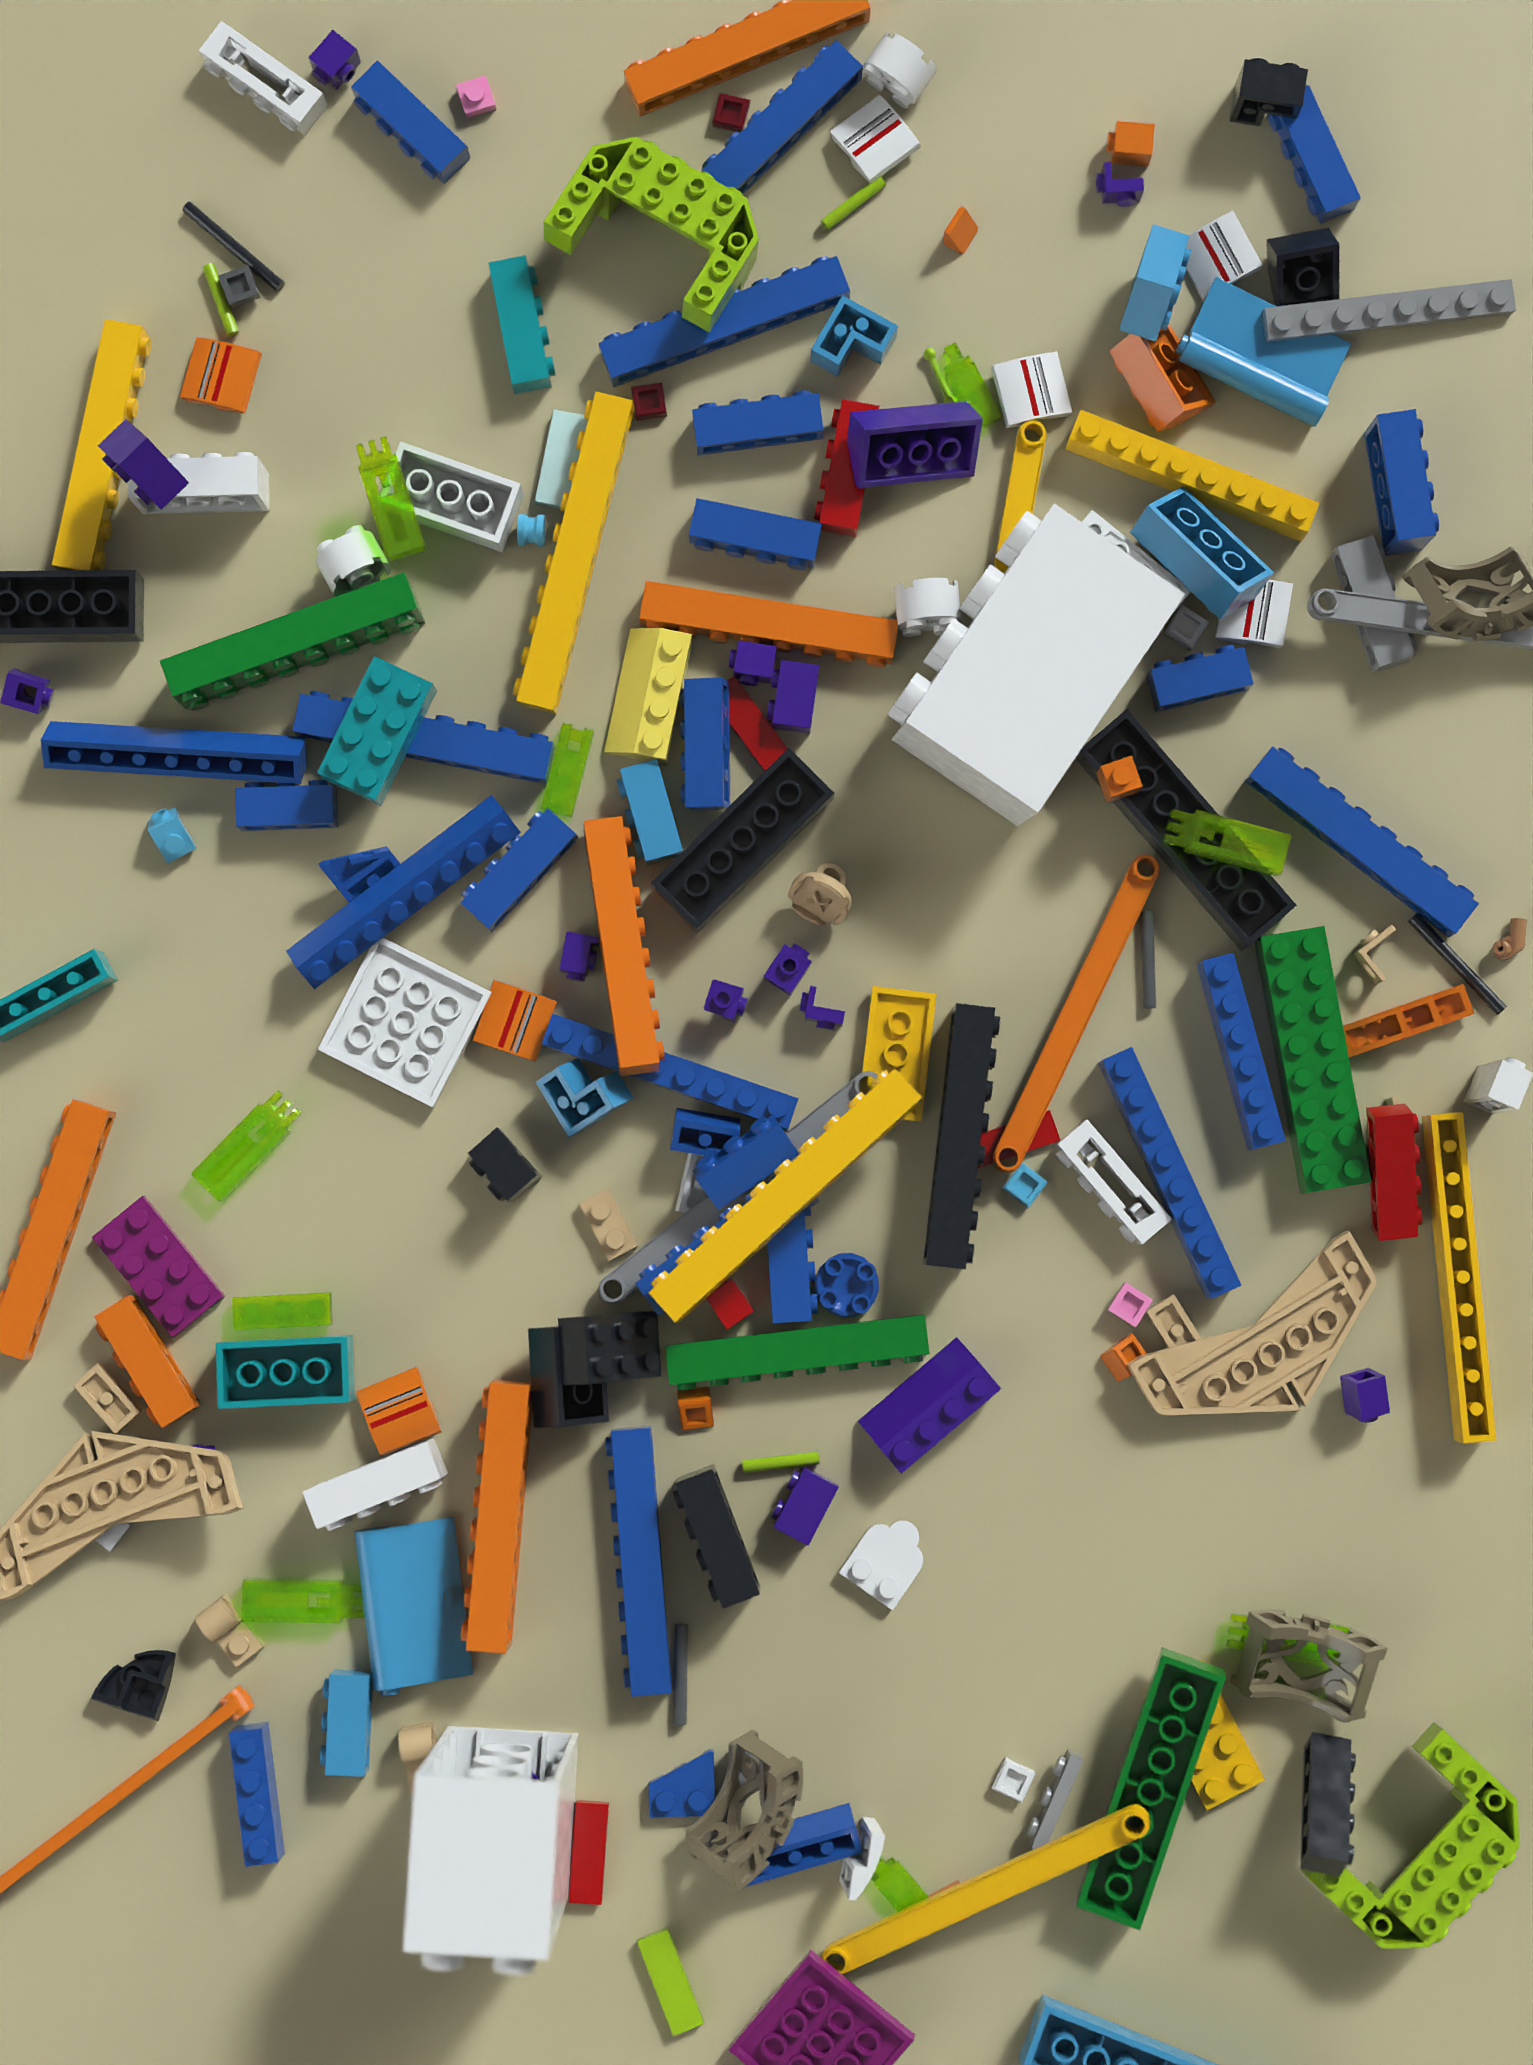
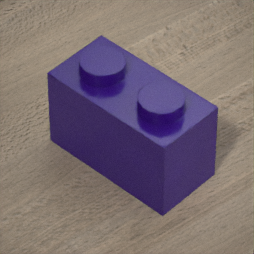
M781 660L780 669L774 668L771 688H777L776 700H769L767 719L773 720V729L810 734L819 665Z
M803 1466L800 1473L796 1470L793 1472L786 1486L791 1491L785 1502L782 1500L778 1501L771 1517L776 1519L773 1524L775 1529L809 1546L839 1486L835 1482Z

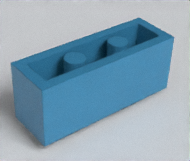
M657 759L620 769L622 778L616 779L621 798L628 797L631 809L625 810L630 829L636 827L639 839L633 841L638 859L645 858L646 864L649 866L677 858L683 852Z
M333 1670L329 1674V1678L324 1679L323 1698L328 1699V1712H323L321 1729L322 1732H327L326 1745L321 1746L320 1765L325 1766V1775L365 1777L369 1771L373 1695L371 1671Z

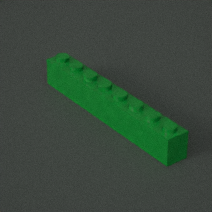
M924 1314L665 1345L669 1385H677V1390L696 1388V1382L709 1381V1386L729 1384L728 1378L741 1377L742 1383L760 1381L761 1374L774 1373V1379L788 1378L794 1376L793 1370L806 1369L807 1375L826 1373L825 1367L838 1365L839 1371L858 1369V1363L871 1361V1367L891 1365L890 1359L903 1358L904 1363L923 1361V1355L930 1354Z

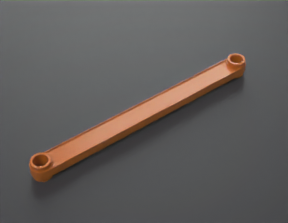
M1144 854L1136 857L1126 872L993 1152V1165L1000 1172L1011 1173L1017 1170L1029 1149L1159 875V863L1151 855ZM1145 862L1152 868L1150 877H1144L1138 873V863ZM1002 1150H1010L1015 1155V1163L1012 1167H1004L1000 1163L999 1154Z
M238 1685L219 1700L222 1707L1 1875L0 1893L228 1718L235 1722L250 1711L255 1704L252 1702L253 1699L246 1689L243 1690L241 1685Z

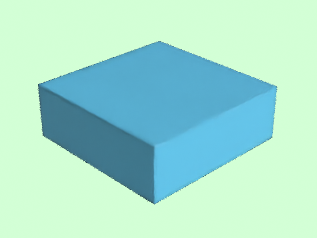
M1021 1163L1002 1189L1029 1208L1048 1182L1024 1163Z

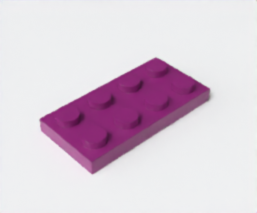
M141 1196L92 1236L93 1240L172 1338L179 1335L225 1297L224 1293L146 1196Z

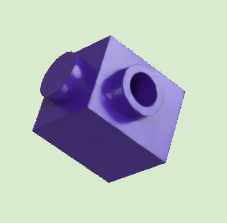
M333 29L308 57L313 69L312 75L321 84L326 86L329 83L336 90L343 83L346 84L353 78L356 68L361 63L357 49Z
M739 640L737 650L731 649L728 668L734 669V676L743 685L758 686V682L772 684L777 646Z
M795 943L792 947L784 944L764 974V979L791 996L812 965V961L808 959L810 953Z
M1366 1368L1340 1376L1346 1414L1358 1419L1360 1422L1369 1423L1378 1420V1416L1390 1413L1385 1375Z

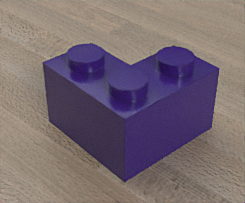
M126 419L98 445L106 454L102 458L106 465L125 483L132 480L137 485V488L134 490L135 494L147 506L153 502L162 510L189 484L185 477L158 448Z

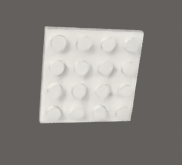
M382 938L370 947L318 1050L434 1108L492 992Z

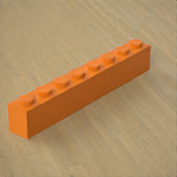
M782 0L776 3L770 10L762 13L753 12L747 15L741 22L733 25L724 24L718 27L714 33L705 37L695 36L689 39L685 45L676 49L667 48L660 51L652 59L633 62L627 69L623 70L625 84L639 116H643L870 21L871 7L868 0Z
M645 581L639 617L640 624L646 626V628H664L692 634V638H695L696 634L709 636V640L719 643H726L728 639L777 646V652L789 653L791 649L802 650L804 655L815 658L822 657V654L834 655L835 660L852 663L854 659L867 661L866 664L879 668L885 667L886 664L892 665L898 631L897 620L651 581Z
M622 816L584 821L583 832L619 1075L628 1076L658 1072L659 1061L665 1060L663 1042L656 1041L655 1030L660 1029L658 1010H652L650 999L655 998L653 979H647L645 968L650 967V956L648 948H642L641 937L646 936L644 918H637L636 906H641L639 887H633L631 876H636V865L634 856L628 857L627 846L632 845L630 827L623 826Z
M72 1099L70 1105L67 1104L62 1112L61 1122L64 1124L61 1133L56 1135L50 1147V1153L53 1154L49 1166H45L41 1173L39 1183L42 1184L39 1196H35L30 1204L29 1215H31L28 1228H23L19 1236L18 1246H21L17 1259L14 1258L9 1265L7 1277H10L7 1288L6 1290L3 1289L0 1293V1353L21 1360L32 1359L116 1112Z

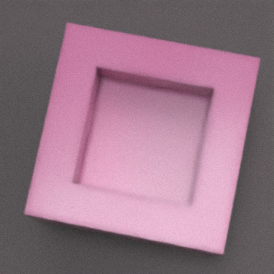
M486 75L456 84L467 119L496 110Z
M1124 1282L1107 1310L1133 1327H1136L1153 1300Z

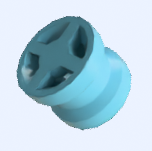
M519 514L517 525L518 546L535 543L537 547H544L546 537L545 515L538 514L534 518L528 517L526 514Z

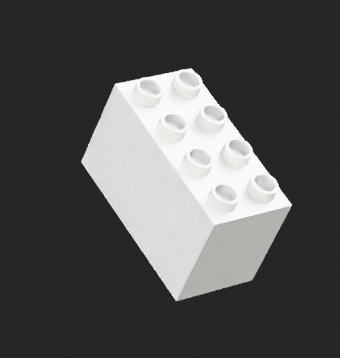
M1055 503L1042 520L1029 511L1025 512L995 555V558L1009 566L1005 573H1002L990 564L959 608L960 611L973 619L969 626L966 627L953 618L923 661L926 665L937 671L936 675L930 682L916 673L887 714L901 724L891 739L893 742L1017 827L1040 811L1185 595L1178 588Z
M448 1726L415 1774L403 1951L422 1953L421 1966L432 1970H457L464 1967L465 1955L493 1957L492 1969L494 1971L510 1975H523L533 1973L536 1970V1959H549L569 1895L579 1733ZM532 1772L540 1776V1781L532 1780Z

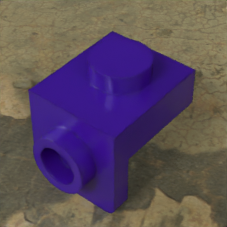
M1104 162L1101 173L1096 174L1097 193H1102V204L1117 203L1118 206L1122 207L1132 206L1136 202L1141 201L1144 192V179H1112L1111 162Z
M712 980L704 1004V1010L720 1015L722 1019L735 1022L737 1015L743 1017L748 998L743 997L744 988L719 980Z
M810 986L809 993H802L799 1011L805 1012L804 1020L817 1022L816 1028L835 1031L836 1026L842 1027L845 1011L813 1006L817 987Z

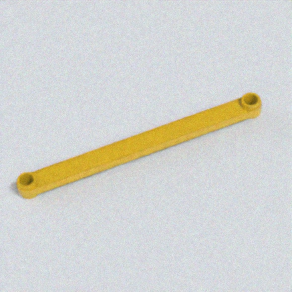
M1036 420L1023 423L1016 435L995 555L1025 512L1029 511L1033 514L1046 442L1045 427ZM1024 431H1035L1039 436V441H1028L1025 438ZM997 558L994 559L993 566L1002 573H1005L1009 566Z
M1133 1804L830 1943L824 1949L822 1959L843 1975L1143 1837L1149 1830V1814L1140 1805ZM1130 1816H1138L1144 1823L1140 1827L1134 1828L1126 1823V1819ZM839 1954L844 1958L845 1962L836 1964L831 1961L829 1955Z

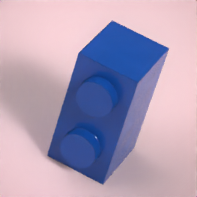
M676 1108L670 1150L702 1156L715 1155L724 1149L723 1145L729 1139L740 1135V1118Z

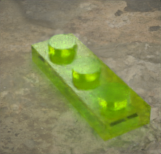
M332 1292L232 1297L233 1330L333 1325Z

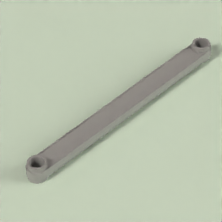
M1327 588L1316 591L1307 603L1309 615L1316 620L1449 638L1430 627L1426 618L1431 614L1424 602ZM1318 598L1327 602L1329 610H1324L1319 606ZM1533 626L1520 632L1516 628L1502 632L1501 637L1498 639L1474 641L1472 637L1461 636L1459 640L1533 650Z
M871 1071L858 1074L788 1130L786 1134L798 1150L811 1137L817 1140L826 1132L823 1126L832 1117L838 1115L841 1118L850 1110L847 1106L848 1103L861 1093L859 1090L861 1079L864 1077L875 1079L878 1075ZM775 1173L770 1174L720 1210L716 1208L708 1195L605 1276L599 1285L601 1298L611 1304L619 1303L638 1289L635 1283L641 1279L639 1274L652 1264L658 1267L668 1260L665 1255L679 1244L683 1248L694 1241L692 1235L705 1225H708L709 1228L721 1221L718 1216L729 1207L736 1206L737 1204L742 1206L747 1202L744 1197L761 1182L764 1181L766 1184L771 1182V1177ZM609 1280H617L621 1284L622 1293L618 1298L610 1297L607 1294L606 1285Z

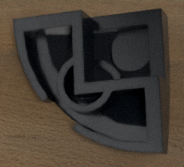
M151 1650L135 1654L134 1658L136 1660L124 1667L114 1666L103 1677L91 1699L141 1717L159 1721L169 1691L176 1653L165 1650Z

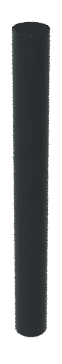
M191 201L183 206L182 211L241 262L248 265L255 274L276 292L283 288L285 282Z
M1418 913L1408 920L1411 926L1497 1015L1507 1007Z

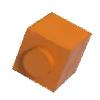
M1117 121L1114 132H1108L1106 152H1111V164L1148 167L1153 152L1155 124Z
M1132 756L1102 765L1096 772L1107 803L1138 793L1142 788Z

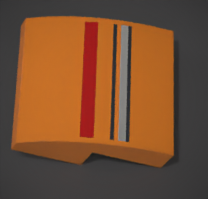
M196 337L180 398L186 402L213 405L223 411L246 414L262 353L227 342Z
M493 980L489 990L492 994L478 1021L472 1041L536 1062L557 1001Z
M417 1367L356 1391L368 1428L381 1457L442 1433L433 1403L429 1400L421 1373Z

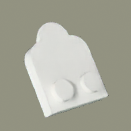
M905 1520L897 1521L890 1527L885 1524L870 1526L840 1568L839 1573L888 1608L894 1610L923 1566V1555L917 1547L919 1542L917 1528L914 1524Z

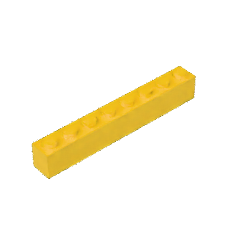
M108 319L104 320L52 566L58 571L104 569L106 554L103 550L105 540H109L112 534L110 517L112 509L115 510L118 505L119 492L116 489L118 480L121 478L102 460L106 454L98 445L125 419L131 423V419L137 415L138 387H142L144 384L145 370L143 363L144 358L150 355L152 344L151 338H149L143 326Z
M1080 410L1065 450L1172 492L1184 486L1203 504L1300 542L1309 532L1320 504L1309 498L1084 410Z

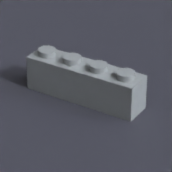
M1374 535L1338 546L1332 552L1331 557L1343 591L1396 598L1393 592L1396 589L1394 578L1390 572H1386L1383 563L1385 561L1384 550L1380 543H1376ZM1356 625L1372 673L1409 662L1416 655L1417 645L1412 633Z

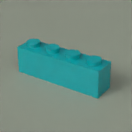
M526 255L488 262L514 394L552 387L550 376L556 375L552 356L546 357L544 346L550 345L546 326L540 327L538 318L539 315H544L540 295L534 296L532 285L538 284L535 266H528Z
M92 949L0 999V1041L6 1042L117 982L118 979L105 954L97 949Z

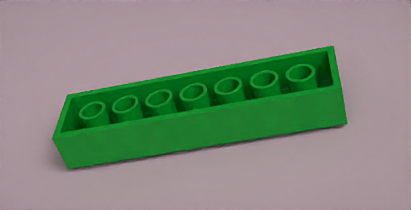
M405 572L159 661L172 697L185 709L198 710L208 706V701L215 698H232L239 694L238 690L248 686L251 688L265 686L269 683L268 679L279 675L282 678L295 675L299 672V668L311 664L312 667L323 665L329 661V657L339 653L342 656H346L359 651V646L370 642L372 645L381 644L390 639L389 635L401 631L402 634L414 632L420 628L419 624L425 623L413 587Z
M1325 926L1261 936L1254 941L1299 1192L1304 1194L1371 1183Z
M1161 1647L1104 1815L1105 1817L1129 1805H1140L1149 1814V1830L1143 1837L1088 1862L1077 1894L1076 1907L1140 1931L1226 1679L1224 1669ZM1130 1816L1126 1819V1823L1134 1828L1140 1827L1144 1823L1138 1816Z

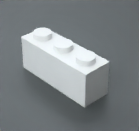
M1507 1057L1506 1061L1498 1060L1478 1066L1463 1102L1491 1114L1519 1110L1533 1073L1525 1070L1526 1064Z

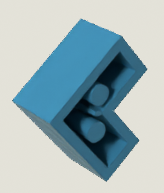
M842 295L811 349L810 362L838 377L852 351L855 350L881 365L897 338L898 325Z
M579 1058L556 1067L536 1081L568 1137L592 1127L633 1099L618 1071L612 1072L593 1082Z

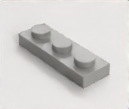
M1067 1749L1064 1757L1061 1755L1058 1757L1053 1769V1774L1056 1775L1052 1787L1046 1786L1040 1799V1805L1043 1806L1038 1818L1033 1817L1028 1826L1026 1835L1030 1837L1028 1841L1033 1849L1049 1842L1082 1765L1083 1759L1081 1756Z

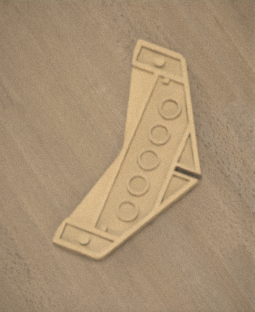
M1344 1231L1333 1238L1253 1325L1140 1355L1126 1365L1151 1408L1161 1415L1301 1411L1286 1384L1288 1382L1291 1384L1302 1405L1307 1407L1375 1289V1274L1351 1232Z
M91 1431L92 1437L90 1434L85 1433L0 1529V1600L8 1601L21 1596L116 1524L228 1515L243 1509L229 1457L217 1450Z

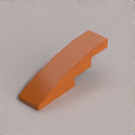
M1464 984L1343 1025L1349 1058L1475 1014Z

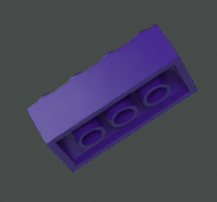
M967 401L850 412L847 445L855 485L857 488L974 476L983 418Z
M956 1337L861 1417L858 1422L902 1474L1000 1391L1001 1387Z

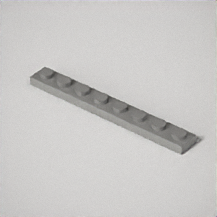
M1512 279L1269 307L1264 308L1262 317L1265 340L1268 343L1506 315L1515 312L1516 307Z

